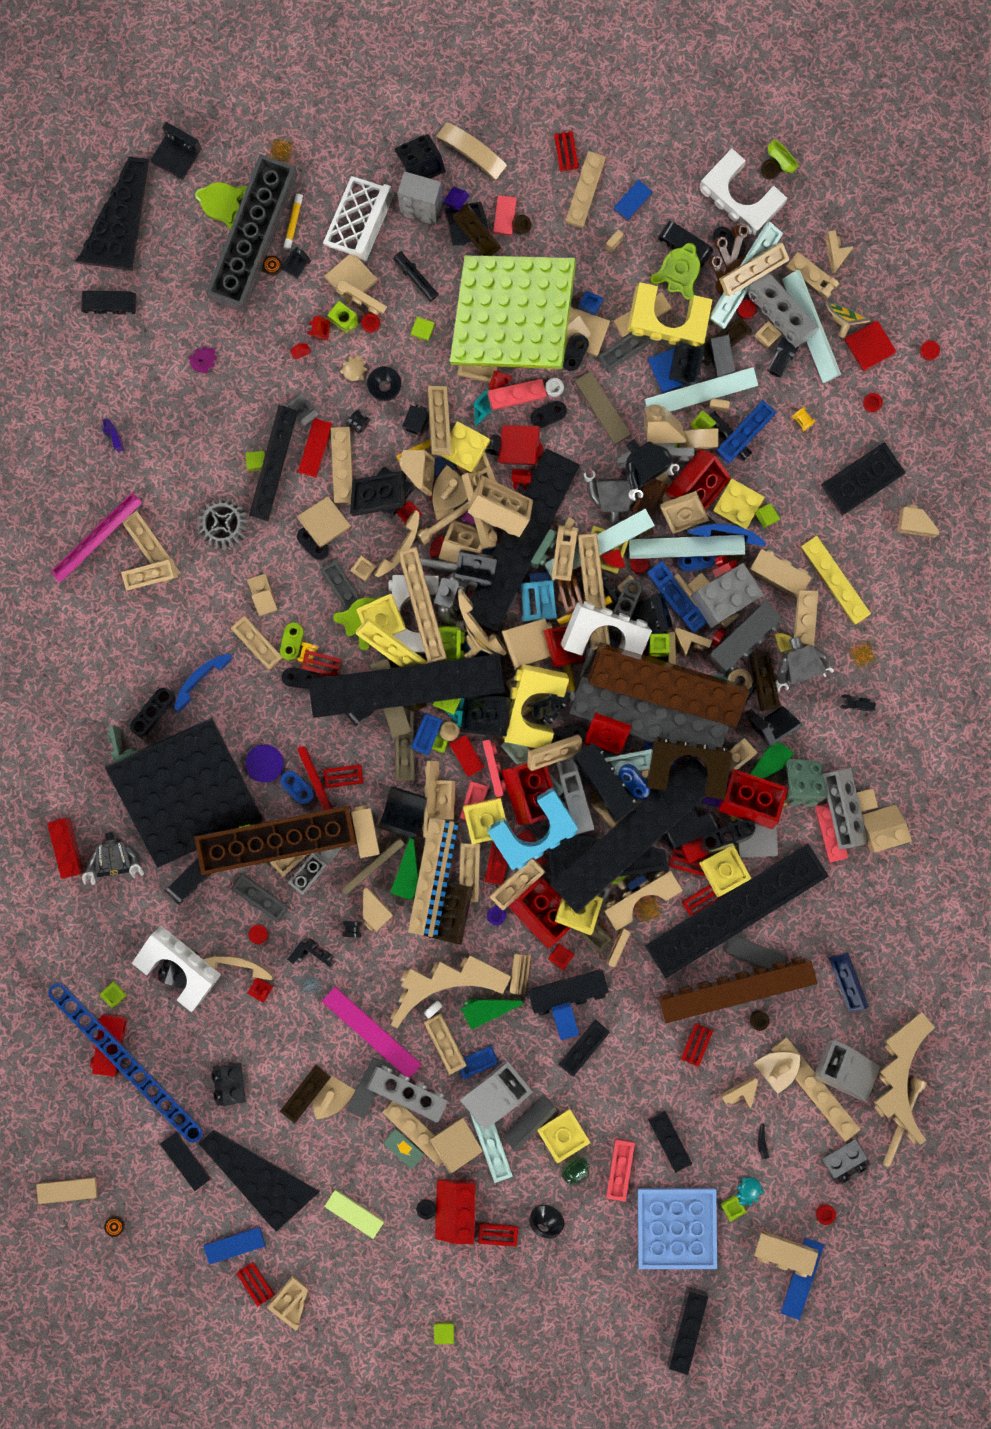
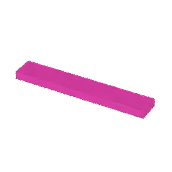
M133 492L126 497L51 571L55 579L59 582L65 579L142 501Z
M336 986L322 1001L404 1076L410 1078L422 1065Z

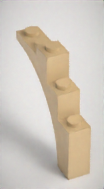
M471 954L468 958L464 957L460 967L463 968L462 971L440 961L439 965L434 964L430 972L433 975L432 978L413 968L410 971L405 970L401 981H403L402 987L408 989V992L403 991L399 1002L402 1004L398 1010L394 1009L390 1017L393 1020L391 1025L398 1029L402 1020L416 1004L443 989L457 986H477L503 994L511 975Z
M923 1012L918 1013L884 1041L886 1051L891 1056L895 1055L896 1058L879 1071L881 1074L880 1080L886 1087L890 1085L891 1088L874 1101L876 1105L874 1109L881 1117L889 1118L894 1115L893 1120L900 1128L904 1127L907 1130L906 1136L913 1144L916 1142L919 1145L923 1144L926 1139L920 1132L911 1113L907 1084L909 1069L915 1052L925 1037L935 1028Z

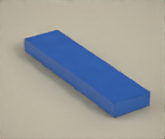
M762 400L719 446L715 453L729 465L777 412Z
M807 1237L804 1238L803 1245L819 1250L812 1276L802 1277L797 1275L794 1270L780 1311L781 1314L798 1320L801 1318L824 1248L823 1243Z

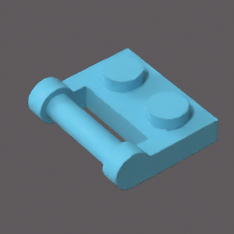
M553 580L521 583L519 590H521L524 615L522 616V622L538 621L544 618L546 620L556 619ZM529 589H534L537 614L531 615Z

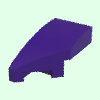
M104 419L103 433L111 435L113 447L117 452L125 451L117 429L109 419Z

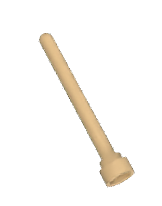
M469 501L429 529L425 528L424 530L420 529L417 531L416 536L423 545L429 543L433 534L468 511Z
M912 1076L910 1081V1088L912 1090L908 1098L911 1112L919 1092L921 1093L922 1090H925L927 1085L926 1081ZM897 1126L883 1162L886 1167H889L893 1161L905 1130L904 1127L900 1128Z

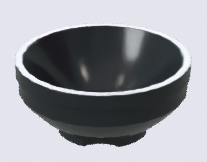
M378 367L368 376V391L379 401H390L401 390V378L397 371L391 367ZM383 381H388L391 385L390 389L386 392L381 391L379 388L380 383Z
M549 1205L536 1206L529 1217V1224L532 1230L543 1238H555L564 1228L563 1216L557 1209ZM538 1225H545L548 1231H542Z

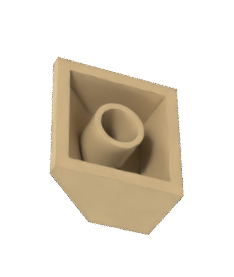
M654 404L645 407L644 430L647 442L686 443L682 423L664 406Z
M403 450L402 456L399 459L401 469L418 489L428 496H432L435 458L425 450Z
M454 520L451 522L443 541L439 559L457 564L461 549L481 553L483 548L476 527Z
M896 804L862 814L870 852H878L912 841L906 821Z

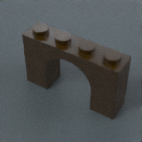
M658 737V741L653 740L646 782L647 788L666 791L672 763L681 756L694 755L704 762L707 770L704 796L725 800L732 753L727 752L728 748L716 747V750L708 749V745L697 744L696 747L689 746V742L677 740V744L669 743L670 739Z

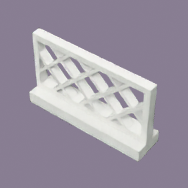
M351 176L324 239V246L367 261L394 197L391 186L386 184L381 186ZM354 183L362 185L363 190L353 194L352 187ZM374 189L378 190V196L370 200L368 192ZM366 194L368 201L358 205L355 198ZM354 200L356 207L346 211V202ZM371 205V213L363 216L360 209ZM359 211L361 218L351 222L348 215ZM346 216L349 223L339 228L337 224L339 219ZM364 222V229L356 233L353 226ZM351 227L354 235L344 239L341 232ZM340 234L341 241L337 243L330 242L333 235ZM354 239L358 242L355 250L348 248L346 243Z

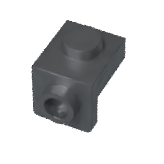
M298 393L286 403L288 408L298 411L296 418L303 426L313 421L319 415L301 393Z

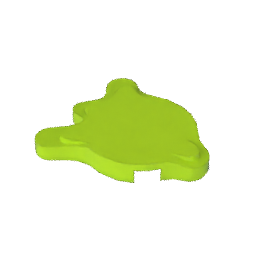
M215 182L205 188L198 189L195 197L208 217L224 222L229 230H231L240 206L239 201L243 199L247 186L232 187L227 183Z
M687 243L681 248L672 250L665 257L662 268L650 277V281L653 284L667 281L669 283V292H681L686 300H691L694 296L693 285L699 275L701 266L696 254V246L693 243Z
M382 597L360 598L352 603L346 611L335 613L333 620L336 623L343 624L347 636H352L356 634V630L362 625L356 609ZM359 637L360 649L367 650L370 644Z

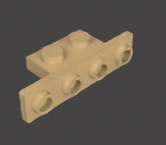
M427 761L425 767L426 785L424 793L427 802L424 809V824L422 827L424 838L427 836L430 818L454 820L455 781L439 780V761Z

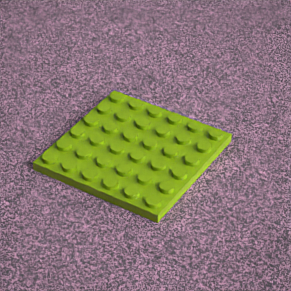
M465 255L450 357L451 365L563 369L576 259Z

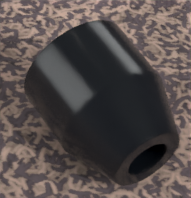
M494 434L489 438L491 441L485 452L497 456L502 444L501 437Z

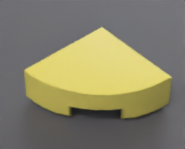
M784 633L775 634L780 653L792 649L789 639L792 638L791 636Z

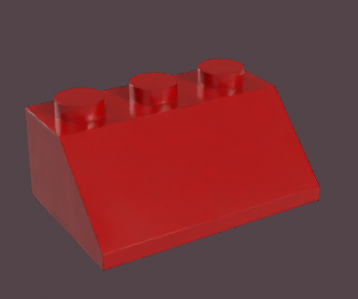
M700 449L666 489L665 493L670 500L696 491L706 510L732 478L716 455Z
M527 761L501 770L518 825L531 824L547 818L537 802V796L553 787L547 766L531 771L528 768Z
M732 769L727 782L725 800L721 799L718 811L743 820H751L755 824L773 830L779 823L788 787Z
M542 876L508 906L547 949L556 944L571 929L568 926L555 922L562 898Z
M437 1179L435 1239L453 1244H474L476 1180Z

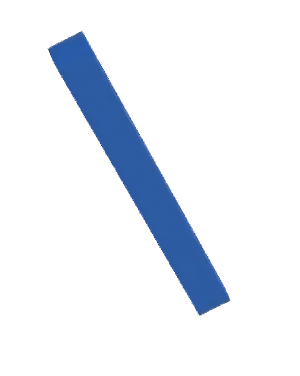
M62 982L53 983L48 991L50 999L187 1141L192 1143L199 1141L202 1137V1129L199 1123ZM61 987L63 994L59 997L54 996L52 989ZM74 1001L77 1004V1008L70 1011L66 1008V1003ZM87 1015L91 1021L89 1024L83 1025L79 1021L80 1017ZM95 1030H102L104 1036L101 1039H96L93 1036ZM109 1044H116L118 1050L114 1053L108 1052L106 1048ZM123 1058L131 1060V1064L128 1067H123L120 1064ZM143 1072L145 1077L143 1080L137 1081L134 1079V1074ZM150 1086H156L158 1092L151 1095L147 1092V1089ZM164 1100L172 1102V1105L167 1109L161 1107V1103ZM177 1114H183L185 1119L182 1122H176L174 1117ZM197 1128L198 1133L195 1136L188 1135V1130Z

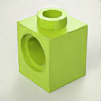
M340 301L337 302L327 315L329 321L346 334L349 330L353 331L358 325L357 314ZM343 315L349 316L346 322H341L339 319Z
M650 634L648 639V657H667L670 653V635Z

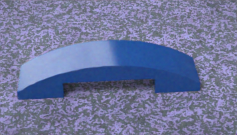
M706 523L689 528L687 531L689 534L710 537L711 530L744 535L745 543L766 545V542L755 533L730 524Z
M663 561L647 572L658 591L665 595L666 602L692 633L707 623L698 607L692 603Z
M230 654L221 655L199 667L184 683L174 708L181 712L194 699L189 692L214 667L222 671L234 657Z

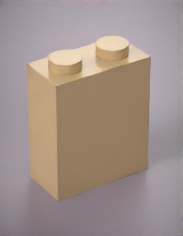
M366 805L355 807V811L351 812L360 858L379 855L380 849L372 809H367Z

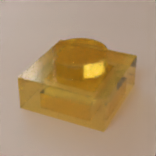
M274 139L270 158L289 163L293 143Z
M869 643L850 650L857 668L876 660Z
M655 897L637 902L642 921L661 916Z

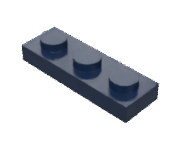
M846 952L829 957L849 1013L868 1008L869 1006L849 953Z

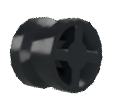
M356 410L346 424L349 427L355 428V432L360 434L370 422V418L364 417L360 410Z
M343 921L345 931L342 933L343 937H362L360 932L361 921Z

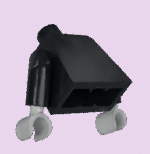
M636 439L631 440L626 445L631 452L625 465L629 488L632 489L629 492L631 500H636L634 496L636 492L639 498L643 497V492L638 490V487H644L664 472L667 475H674L672 468L674 471H679V465L673 464L674 460L669 450L665 447L653 444L651 441L641 446Z

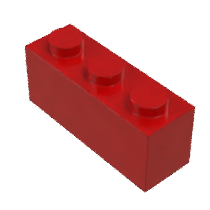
M62 818L48 822L47 826L61 879L85 874L71 818Z
M102 1014L98 1019L123 1044L127 1017ZM98 1029V1036L95 1038L101 1039L104 1036V1032ZM112 1043L106 1049L108 1052L114 1053L118 1050V1047ZM93 1044L95 1055L94 1057L92 1056L90 1061L92 1074L111 1077L119 1075V1069Z

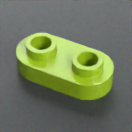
M773 139L768 144V154L780 163V167L784 172L793 173L799 167L796 159L778 140Z
M289 623L284 629L280 654L288 661L295 660L300 653L304 630L298 623ZM296 629L297 633L296 635H291L290 631ZM288 647L293 649L291 654L286 653Z

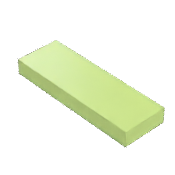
M337 1189L334 1190L324 1206L372 1239H374L384 1223V1220Z

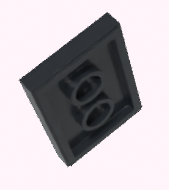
M403 471L353 480L350 514L352 516H359L403 508L406 474Z
M498 696L464 698L460 733L507 737L511 698Z

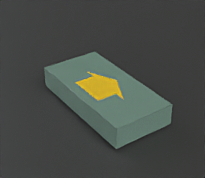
M397 1128L383 1142L410 1169H413L425 1155Z

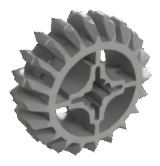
M219 498L218 504L213 499L211 507L206 503L207 510H200L204 516L197 517L198 520L202 521L197 524L198 528H203L198 531L199 535H204L202 540L204 542L209 540V546L215 543L216 549H219L220 544H222L224 550L227 549V543L233 548L234 540L237 544H240L241 542L238 537L245 538V535L241 532L248 531V528L243 525L249 524V521L244 519L247 517V514L242 512L243 507H237L238 503L236 501L231 504L229 498L226 499L225 503L222 498ZM227 509L232 512L226 515H219L216 511ZM212 515L214 517L215 522L214 525L211 527L212 529L209 531L208 521ZM237 516L238 524L236 530L233 532L231 529V523ZM217 517H219L220 520L225 521L228 530H226L225 527H219L220 521L217 519ZM220 532H226L229 536L226 538H217L213 535L218 534Z

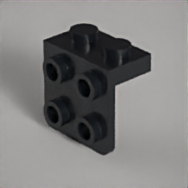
M391 787L378 828L415 839L422 821L427 798L397 787Z

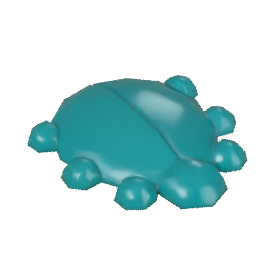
M742 1177L743 1182L737 1186L739 1193L736 1194V1197L740 1198V1205L745 1206L747 1204L752 1206L753 1201L759 1202L758 1197L760 1194H764V1190L757 1179Z

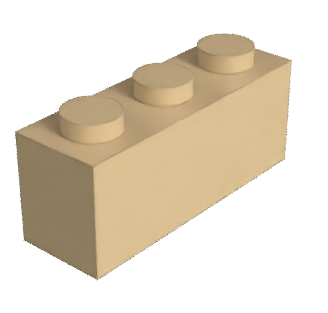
M761 549L748 570L750 573L796 599L797 591L805 590L812 578L806 570L794 568L791 566L792 563L784 558L780 560L775 557L774 552L765 549V551Z
M762 1230L754 1256L758 1257L757 1260L769 1264L770 1261L776 1263V1267L788 1270L790 1268L795 1270L797 1275L807 1277V1275L812 1276L819 1250Z

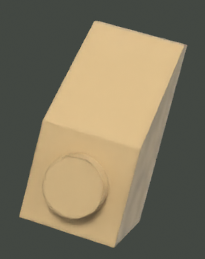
M906 505V507L900 510L897 532L933 538L939 535V530L923 509H917L918 506Z
M366 887L363 890V918L366 920L364 924L369 930L372 931L374 929L377 932L394 914Z

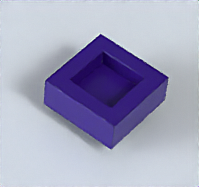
M453 186L443 202L448 207L460 210L470 195L467 191Z

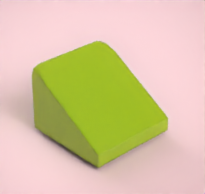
M265 450L246 453L248 472L261 470Z

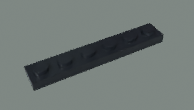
M278 405L249 516L269 521L296 421L297 410Z

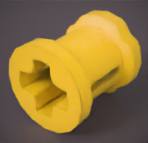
M805 406L791 417L798 422L803 432L816 422L806 412Z
M302 642V651L297 661L303 663L305 650L315 652L319 647Z

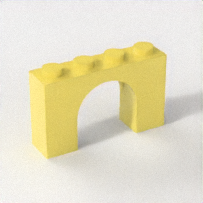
M638 283L635 287L627 331L632 332L635 336H650L652 340L656 341L661 339L667 340L668 343L676 345L678 341L695 347L704 344L712 299L694 295L689 302L685 324L677 328H669L661 324L654 313L658 286Z
M522 664L521 669H517L516 687H513L511 690L510 698L512 702L509 711L507 737L503 736L504 742L540 748L551 744L554 735L553 729L550 726L531 723L524 719L521 715L522 705L528 697L537 693L556 694L564 697L569 678L567 673Z

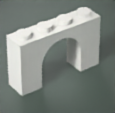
M731 148L701 180L699 187L706 197L710 196L715 200L714 203L719 209H725L729 213L728 216L731 220L745 223L749 229L748 234L756 236L765 226L766 222H769L785 205L788 198L773 186L755 204L742 205L737 203L729 193L728 184L744 167L746 160Z
M393 575L392 580H389V591H392L399 612H401L403 605L410 600V595L404 575ZM425 576L430 597H436L439 588V576ZM407 629L394 635L395 638L415 653L425 654L420 633Z
M584 601V604L577 602L561 645L564 650L582 655L591 633L598 627L612 625L621 631L619 648L642 655L652 630L648 627V623L643 620L637 619V621H633L625 614L620 613L616 615L610 609L604 607L602 609L595 608V605L590 602Z
M160 926L148 938L132 964L145 975H148L162 959H168L177 963L183 969L187 978V985L177 1001L190 1012H193L206 997L221 974L163 926Z

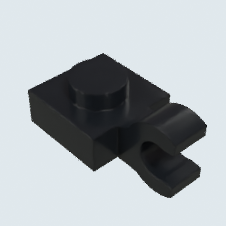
M848 694L841 695V698L848 700L847 705H840L841 709L875 711L876 703L870 702L871 699L859 698V701H855Z

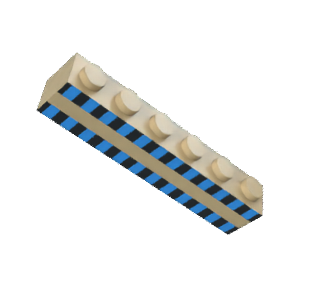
M430 818L408 933L437 938L459 823Z

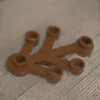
M737 223L732 227V235L735 239L730 255L726 248L728 244L726 238L719 237L714 242L721 257L712 256L709 259V265L713 267L718 279L715 288L721 296L724 290L719 278L738 268L749 252L748 250L745 255L738 258L743 238L749 232L748 226L745 223ZM720 240L723 242L722 246L719 245ZM722 260L726 267L725 274L720 267Z

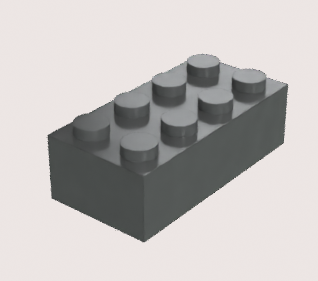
M765 601L706 658L721 674L724 672L730 673L739 665L737 662L739 658L741 660L746 658L753 651L751 649L753 645L755 647L760 645L767 638L765 636L767 632L770 634L781 625L778 621L782 617Z

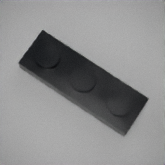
M666 1111L649 1118L648 1121L674 1172L676 1173L692 1165Z

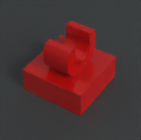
M313 316V320L309 321V324L312 325V330L307 331V334L320 340H328L331 322L320 316Z
M513 468L511 478L513 488L516 489L518 483H523L525 490L528 483L530 484L531 470Z
M722 555L714 559L719 568L713 570L716 578L731 571L738 565L735 560L728 563L726 555Z
M256 978L247 994L264 1003L274 986L261 978Z

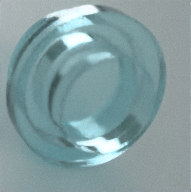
M317 978L302 983V991L308 994L316 993L319 991L318 988L321 986V983L318 982Z

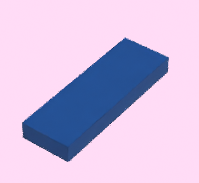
M259 1226L204 1244L203 1247L210 1265L265 1247L266 1244Z

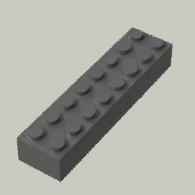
M262 154L259 155L207 289L206 295L210 301L245 313L263 267L264 259L268 254L298 176L295 166Z
M585 677L580 679L569 712V716L590 723L594 714L598 713L632 725L628 736L652 744L653 740L658 741L659 737L670 739L669 743L677 744V740L689 742V746L696 747L697 744L708 745V749L716 750V747H722L729 727L709 719L590 685L588 678Z

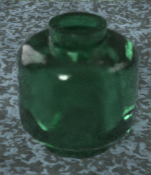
M574 1156L561 1167V1176L568 1185L578 1186L590 1176L588 1170L590 1165L585 1158L580 1159Z

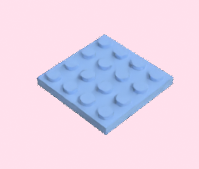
M638 1188V1269H717L716 1188Z

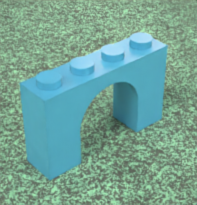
M553 787L537 796V802L550 821L549 830L542 839L535 842H526L519 839L504 818L487 828L488 834L512 870L523 868L527 865V861L532 858L537 859L544 854L543 851L548 848L553 849L557 847L562 839L573 837L576 835V831L579 830L575 820Z

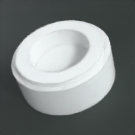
M550 378L546 382L545 391L548 396L558 397L563 393L564 384L560 379Z
M439 1001L434 1002L424 1011V1015L429 1019L443 1005Z

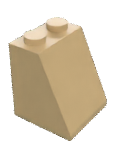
M545 618L502 631V638L514 671L521 669L522 664L531 666L551 659L543 631L552 628L550 622H546Z

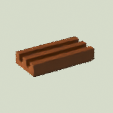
M573 572L571 578L578 602L584 604L577 575ZM557 580L565 611L568 615L572 614L577 602L571 581H566L573 605L570 607L563 583L565 580Z

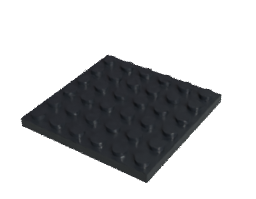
M213 717L105 766L114 787L157 868L196 851L194 839L196 836L236 829L239 826L253 825L263 820Z

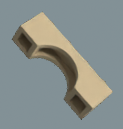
M660 871L655 874L656 879L651 882L647 879V881L639 885L638 890L634 892L629 890L622 894L623 899L618 902L614 899L605 905L606 909L603 911L616 931L633 921V907L640 898L646 895H657L667 901L683 891L671 871Z

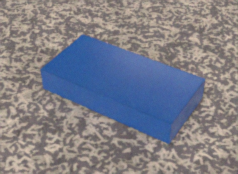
M638 180L614 206V210L628 221L653 192Z
M425 713L411 749L429 756L443 720Z
M570 1002L551 1007L560 1040L578 1036L579 1032Z
M492 1046L464 1057L467 1066L462 1068L460 1072L463 1079H466L499 1064Z

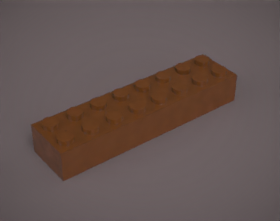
M601 642L588 676L590 685L732 727H737L749 695L745 685Z
M350 806L194 837L201 875L357 844Z
M798 956L791 958L789 963L783 961L772 963V968L760 966L753 968L754 972L751 973L746 971L734 973L735 977L732 978L721 976L716 978V982L711 983L708 980L699 982L697 987L692 988L690 985L679 987L678 992L673 993L671 990L660 992V996L656 997L661 1018L666 1024L816 985L818 983L812 961Z

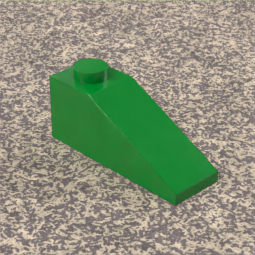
M780 742L775 743L771 747L768 745L749 774L763 779L784 766L786 767V762L789 759H793L791 756L794 752Z
M410 838L390 893L413 901L419 875L415 841Z
M470 998L463 1002L464 1006L461 1007V1010L472 1030L524 1003L522 999L474 1000V998Z

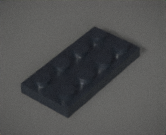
M884 442L822 483L821 486L843 516L905 475L906 472Z

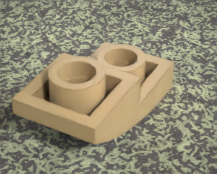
M718 429L684 431L686 443H679V448H694V451L697 452L698 449H718Z

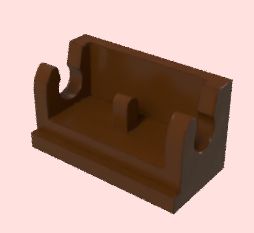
M656 478L645 485L642 490L643 497L638 498L633 511L638 513L646 509L652 519L669 485Z

